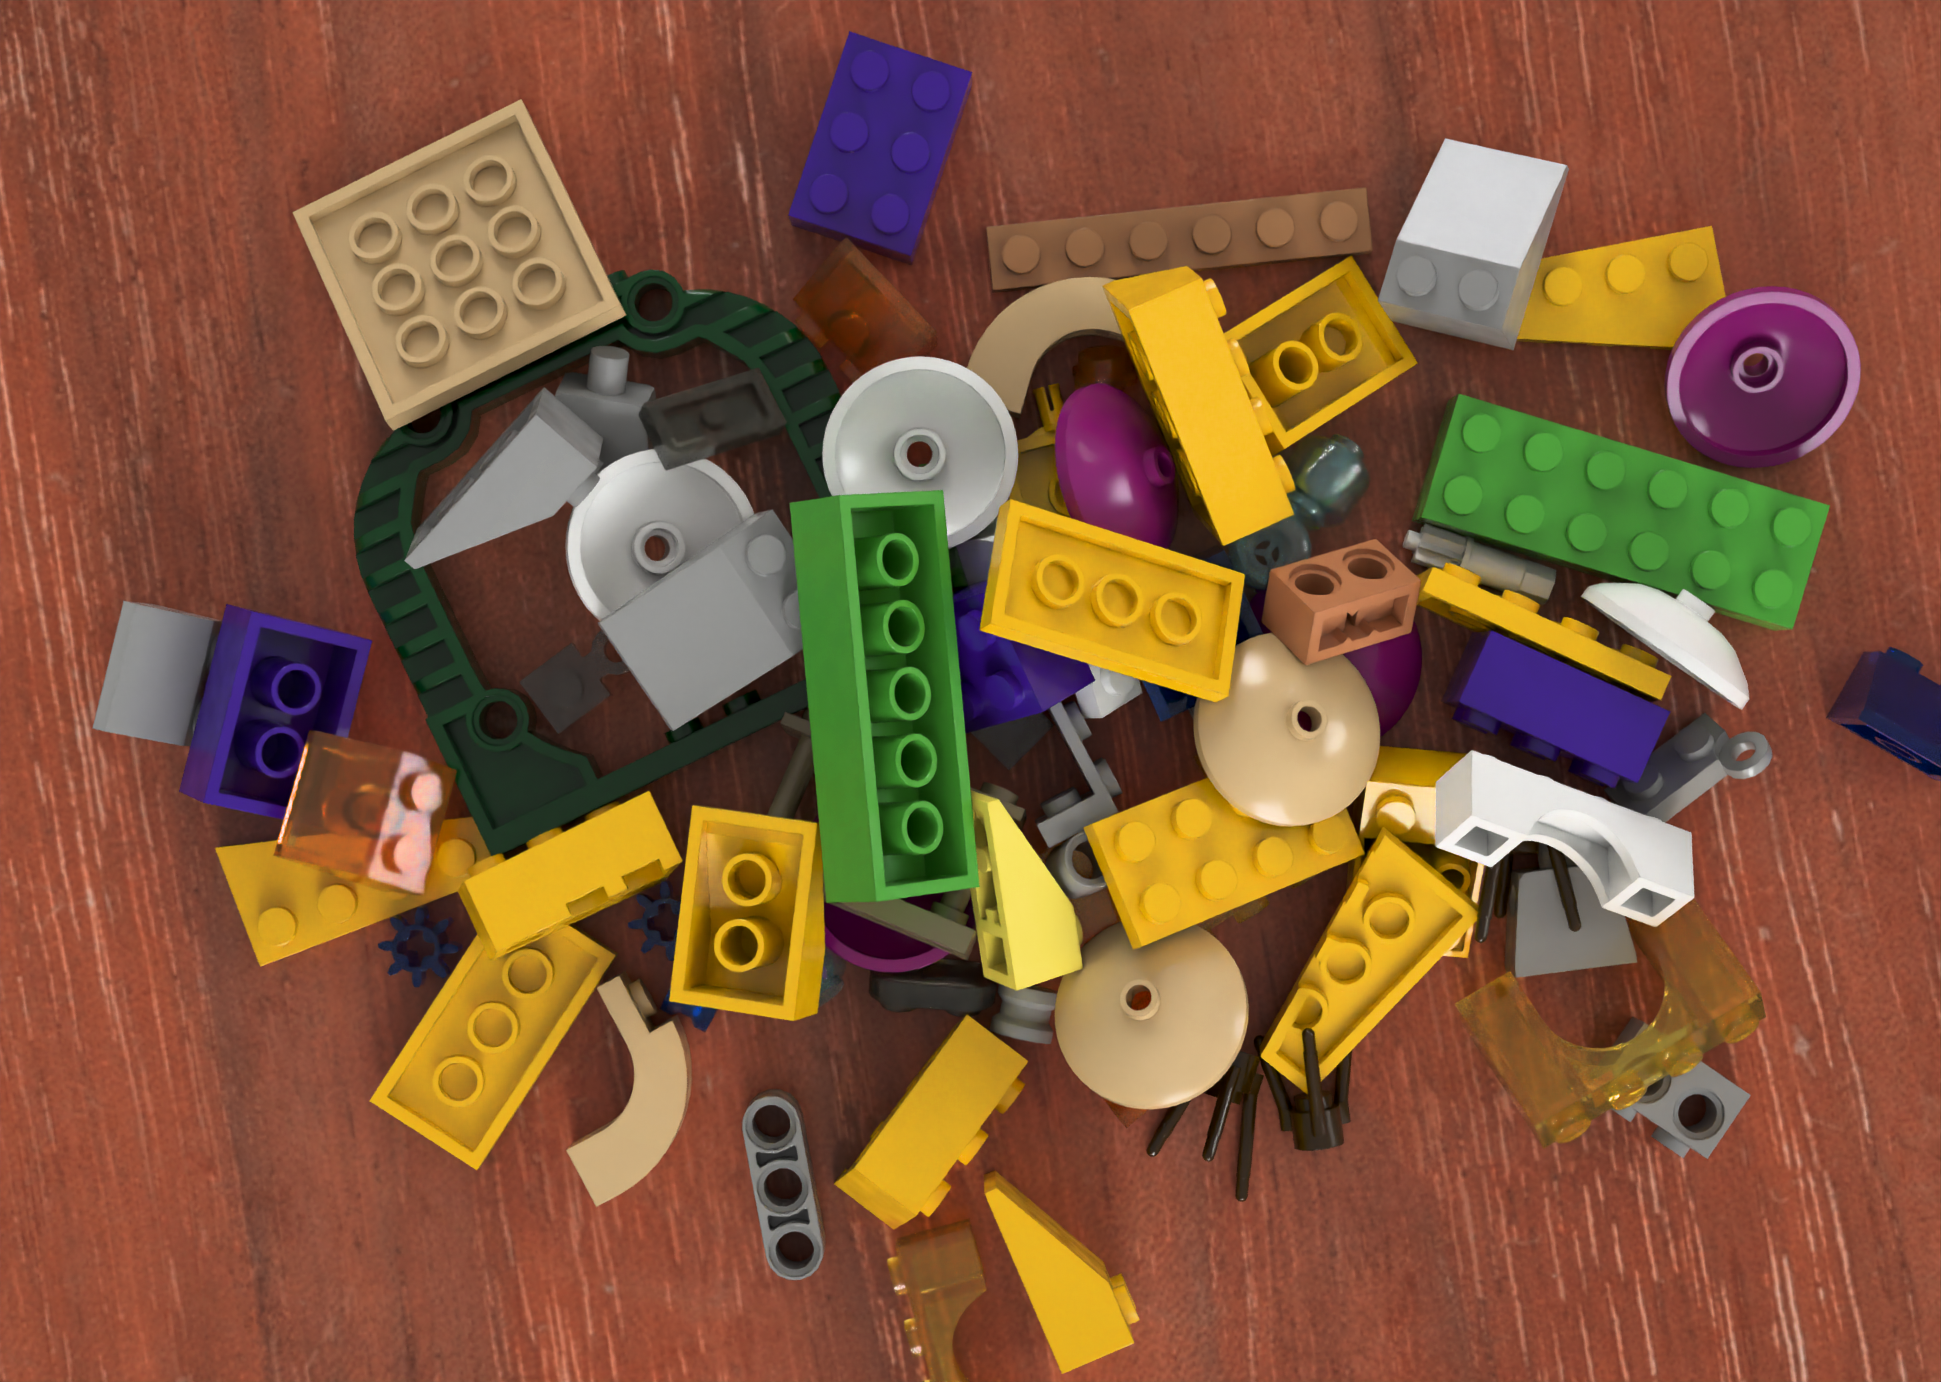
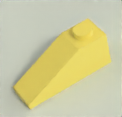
M971 790L980 887L970 888L984 977L1018 991L1083 969L1080 945L1083 941V930L1075 914L1074 906L1000 800Z

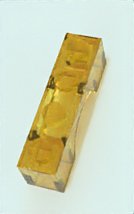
M969 1218L896 1238L895 1250L897 1256L887 1259L896 1296L908 1294L914 1318L904 1320V1326L913 1358L924 1355L931 1379L922 1382H970L956 1361L952 1345L956 1325L964 1310L987 1290L986 1276Z

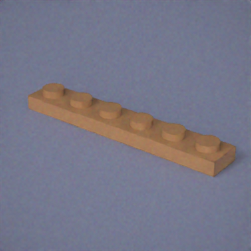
M1366 187L986 227L992 293L1037 289L1056 281L1071 278L1098 277L1119 280L1188 266L1194 272L1363 255L1370 254L1373 251Z

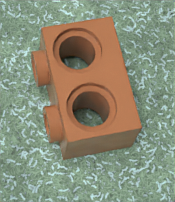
M1373 539L1271 569L1261 622L1305 665H1309L1411 633L1421 580L1377 539Z

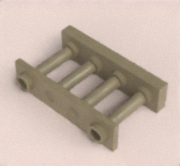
M805 709L802 718L785 712L780 724L785 733L798 738L799 741L767 815L794 819L814 772L808 709ZM983 782L980 791L970 787L972 791L999 799L1018 828L1023 829L1027 816L1025 809L1016 806L1019 799L1018 795L988 782ZM823 871V894H824V902H826L825 882H824V871ZM970 888L944 892L940 903L933 901L929 911L906 902L907 898L880 902L829 903L967 961L977 939L976 931L966 926L969 916L964 913L971 897Z

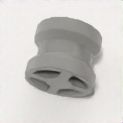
M999 984L998 994L1002 999L1000 1012L992 1017L989 1030L1015 1039L1051 1044L1054 1031L1049 1024L1051 1011L1055 1009L1058 991L1037 985L1016 991Z

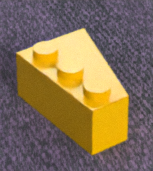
M650 791L623 804L615 801L598 808L584 817L586 822L563 832L561 827L544 832L526 842L528 850L508 860H505L503 853H499L467 869L471 878L463 881L458 893L490 961L661 884L673 873L683 860Z

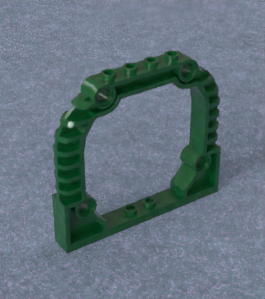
M650 269L630 277L627 276L625 270L614 272L607 276L626 316L440 407V421L430 432L417 433L412 427L411 422L394 430L378 448L371 460L357 497L354 517V543L360 574L428 716L425 720L491 856L499 853L505 854L518 848L544 832L561 827L782 720L785 712L795 714L807 708L806 679L761 700L756 689L722 705L727 717L705 728L699 717L690 720L676 730L664 733L669 745L603 776L593 755L565 747L535 731L537 715L534 705L526 695L514 689H493L478 664L431 563L414 569L405 562L417 528L421 525L428 478L431 474L452 465L469 452L478 437L482 414L565 375V373L572 372L588 364L590 350L593 347L614 346L621 348L625 346L641 356L663 359L682 354L705 343L722 351L751 370L771 397L819 498L832 496L823 468V440L830 415L842 396L827 365L811 341L796 325L765 304L731 292L712 289L683 290L673 276L660 270ZM654 289H662L671 293L673 300L672 309L665 318L658 321H648L641 317L639 305L642 297L647 292ZM497 702H505L511 705L516 712L517 726L507 738H498L487 727V712Z

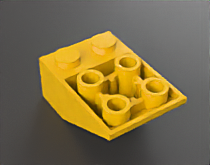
M1389 746L1379 747V754L1372 776L1367 781L1366 787L1354 800L1352 823L1365 854L1348 861L1346 891L1384 826L1476 904L1478 903L1484 865L1435 847L1436 781L1458 763L1466 753ZM1474 924L1443 956L1468 958Z

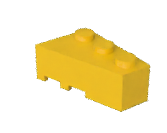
M966 1015L947 1034L908 1085L907 1091L885 1121H881L870 1135L871 1140L849 1169H844L834 1182V1185L893 1230L916 1217L920 1211L929 1217L951 1188V1185L943 1179L954 1163L959 1160L966 1166L986 1141L989 1134L983 1131L981 1126L991 1112L996 1109L1001 1114H1004L1024 1088L1025 1083L1017 1078V1076L1028 1063V1060L969 1015Z

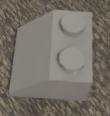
M123 601L92 729L180 746H190L222 621L155 604Z

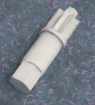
M1425 523L1424 527H1421L1420 533L1408 530L1404 538L1403 548L1412 550L1411 562L1427 568L1436 567L1443 569L1445 563H1451L1481 577L1479 584L1503 592L1504 590H1510L1519 593L1541 605L1548 601L1555 584V569L1476 543L1474 538L1469 536L1464 537Z

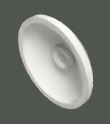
M925 356L906 357L886 362L873 368L857 379L844 392L832 411L826 426L822 451L823 468L832 496L943 490L949 549L970 540L997 517L999 507L1007 501L1015 482L1018 467V442L1012 418L1005 404L994 389L980 376L962 365L949 360ZM918 441L927 443L932 451L931 460L922 467L912 465L907 459L909 446Z
M650 449L625 456L602 469L597 474L600 477L597 485L577 507L572 509L566 531L565 550L568 571L573 586L587 609L601 621L754 515V511L748 498L733 478L713 462L701 456L676 449ZM652 536L661 539L665 545V553L658 561L651 560L645 553V543Z
M1599 583L1588 586L1580 596L1615 624L1732 705L1742 710L1748 702V683L1736 651L1723 634L1708 622L1715 613V610L1690 592L1683 589L1678 597L1674 599L1658 589L1639 583Z

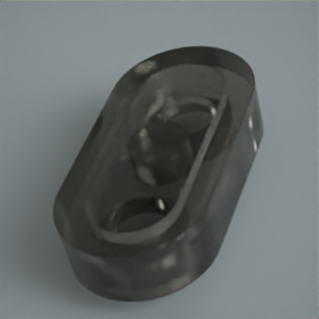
M942 958L928 966L906 972L870 970L868 992L872 998L880 1002L883 1008L893 1012H910L916 1008L945 1010L947 1013L957 1017H965L966 1015L973 1017L979 1015L982 1010L991 1007L995 1003L997 982L984 977L982 963Z

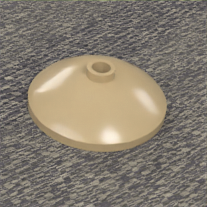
M1273 633L1258 635L1235 646L1229 696L1218 702L1197 697L1193 720L1194 739L1199 759L1208 778L1231 805L1244 814L1264 823L1293 827L1313 824L1332 817L1349 806L1366 787L1367 781L1370 780L1376 766L1380 747V723L1376 704L1366 681L1343 654L1305 665ZM1299 710L1306 712L1310 716L1312 721L1310 732L1303 730L1298 724L1297 715Z
M1119 922L1098 933L1080 949L1083 969L1063 975L1058 988L1055 1003V1028L1061 1051L1067 1063L1085 1085L1113 1103L1130 1108L1152 1110L1168 1108L1190 1101L1207 1091L1222 1078L1242 1047L1248 1025L1249 1003L1242 973L1231 954L1219 940L1203 928L1193 925L1133 950L1122 922ZM1142 991L1150 992V1004L1143 1010H1133L1131 1007L1133 997Z

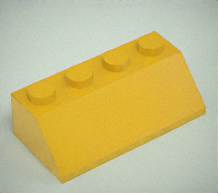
M1184 266L1114 280L1103 285V290L1154 417L1173 455L1177 474L1194 515L1222 546L1294 515L1287 496L1288 493L1295 491L1294 481L1281 455L1273 458L1271 456L1264 436L1273 432L1272 426L1260 399L1256 396L1249 400L1241 377L1250 374L1249 367L1236 339L1231 338L1226 341L1218 321L1219 317L1226 315V308L1214 281L1211 278L1203 281L1192 269Z

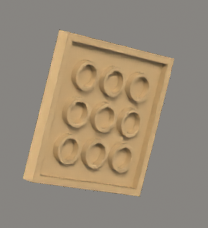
M522 99L292 212L384 419L393 431L626 316Z

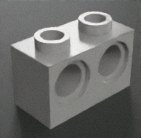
M1634 1017L1630 1019L1590 1078L1591 1081L1605 1089L1599 1098L1601 1103L1629 1122L1633 1120L1637 1112L1657 1125L1651 1137L1682 1158L1685 1157L1691 1148L1708 1159L1751 1096L1648 1024ZM1648 1058L1654 1069L1652 1081L1641 1090H1630L1625 1080L1627 1068L1637 1059ZM1701 1094L1706 1103L1704 1117L1693 1126H1683L1678 1116L1681 1103L1691 1095Z

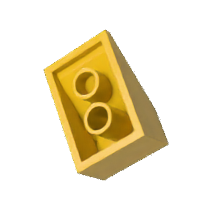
M1352 255L1224 333L1226 341L1231 338L1236 339L1246 358L1250 374L1241 377L1249 400L1257 396L1269 417L1273 432L1265 435L1264 438L1271 456L1286 449L1418 364L1396 326L1379 304L1378 297Z
M692 805L669 1001L790 1021L817 1014L825 955L823 862L819 822Z
M997 1171L985 1174L984 1194L1061 1373L1064 1374L1134 1344L1130 1324L1140 1319L1122 1273L1110 1278L1104 1262Z

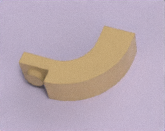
M1098 277L1071 278L1041 286L1023 295L1003 310L988 326L970 357L967 369L980 376L994 389L1005 404L1011 417L1020 419L1032 374L1040 360L1052 348L1066 340L1090 335L1124 342L1102 287L1114 281V279Z
M626 971L603 982L597 987V990L631 1053L634 1066L632 1094L624 1111L618 1117L574 1141L566 1150L596 1207L633 1187L658 1164L682 1125L691 1095L692 1060L685 1030L678 1015L655 1026L650 1016L657 1013L658 1010L650 992L640 978L631 982Z

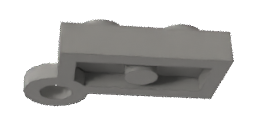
M1704 713L1651 753L1638 783L1618 781L1615 789L1607 787L1604 791L1614 804L1646 816L1658 818L1662 822H1667L1727 775L1735 779H1746L1762 772L1772 759V748L1765 736L1758 732L1748 731L1729 738L1726 731ZM1750 749L1755 750L1750 758L1736 761L1742 752Z

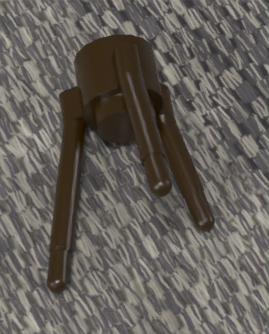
M1522 841L1493 867L1486 866L1474 939L1477 942L1483 943L1487 939L1493 908L1494 915L1497 918H1503L1506 915L1514 854H1539V842ZM1547 845L1569 929L1577 932L1581 929V921L1565 856L1561 851Z
M1305 1028L1302 1032L1308 1095L1305 1092L1295 1095V1106L1291 1105L1279 1071L1261 1057L1260 1063L1278 1108L1281 1131H1292L1294 1149L1302 1151L1324 1150L1340 1146L1344 1143L1342 1124L1351 1122L1348 1095L1352 1050L1337 1065L1333 1101L1332 1092L1322 1090L1315 1033L1311 1028ZM1262 1035L1254 1038V1045L1259 1057V1046L1264 1039Z
M1239 1051L1236 1059L1222 1078L1204 1092L1205 1094L1217 1097L1202 1152V1157L1205 1161L1210 1162L1214 1159L1231 1102L1240 1105L1243 1095L1235 1193L1236 1199L1240 1202L1245 1201L1248 1197L1257 1097L1264 1075L1256 1073L1260 1057ZM1191 1100L1170 1107L1146 1149L1150 1157H1155L1159 1153Z

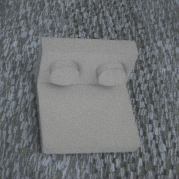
M1075 701L1065 705L1059 702L1047 710L1090 791L1080 796L1077 789L1073 786L1040 804L1045 815L1034 821L1048 848L1083 831V827L1117 813L1118 810L1112 798L1123 793L1105 758L1101 757L1092 762L1082 741L1092 736V733Z

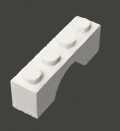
M1473 750L1436 781L1435 847L1493 867L1522 841H1535L1547 844L1568 856L1584 872L1591 882L1602 908L1654 927L1660 925L1695 898L1692 833Z

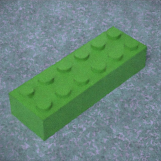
M1457 394L1447 402L1412 521L1423 525L1426 523L1464 537L1469 536L1479 542L1615 583H1639L1658 589L1674 599L1685 589L1714 609L1715 613L1777 631L1791 630L1794 627L1830 505L1466 395Z
M943 490L836 495L790 503L826 903L880 902L980 887Z

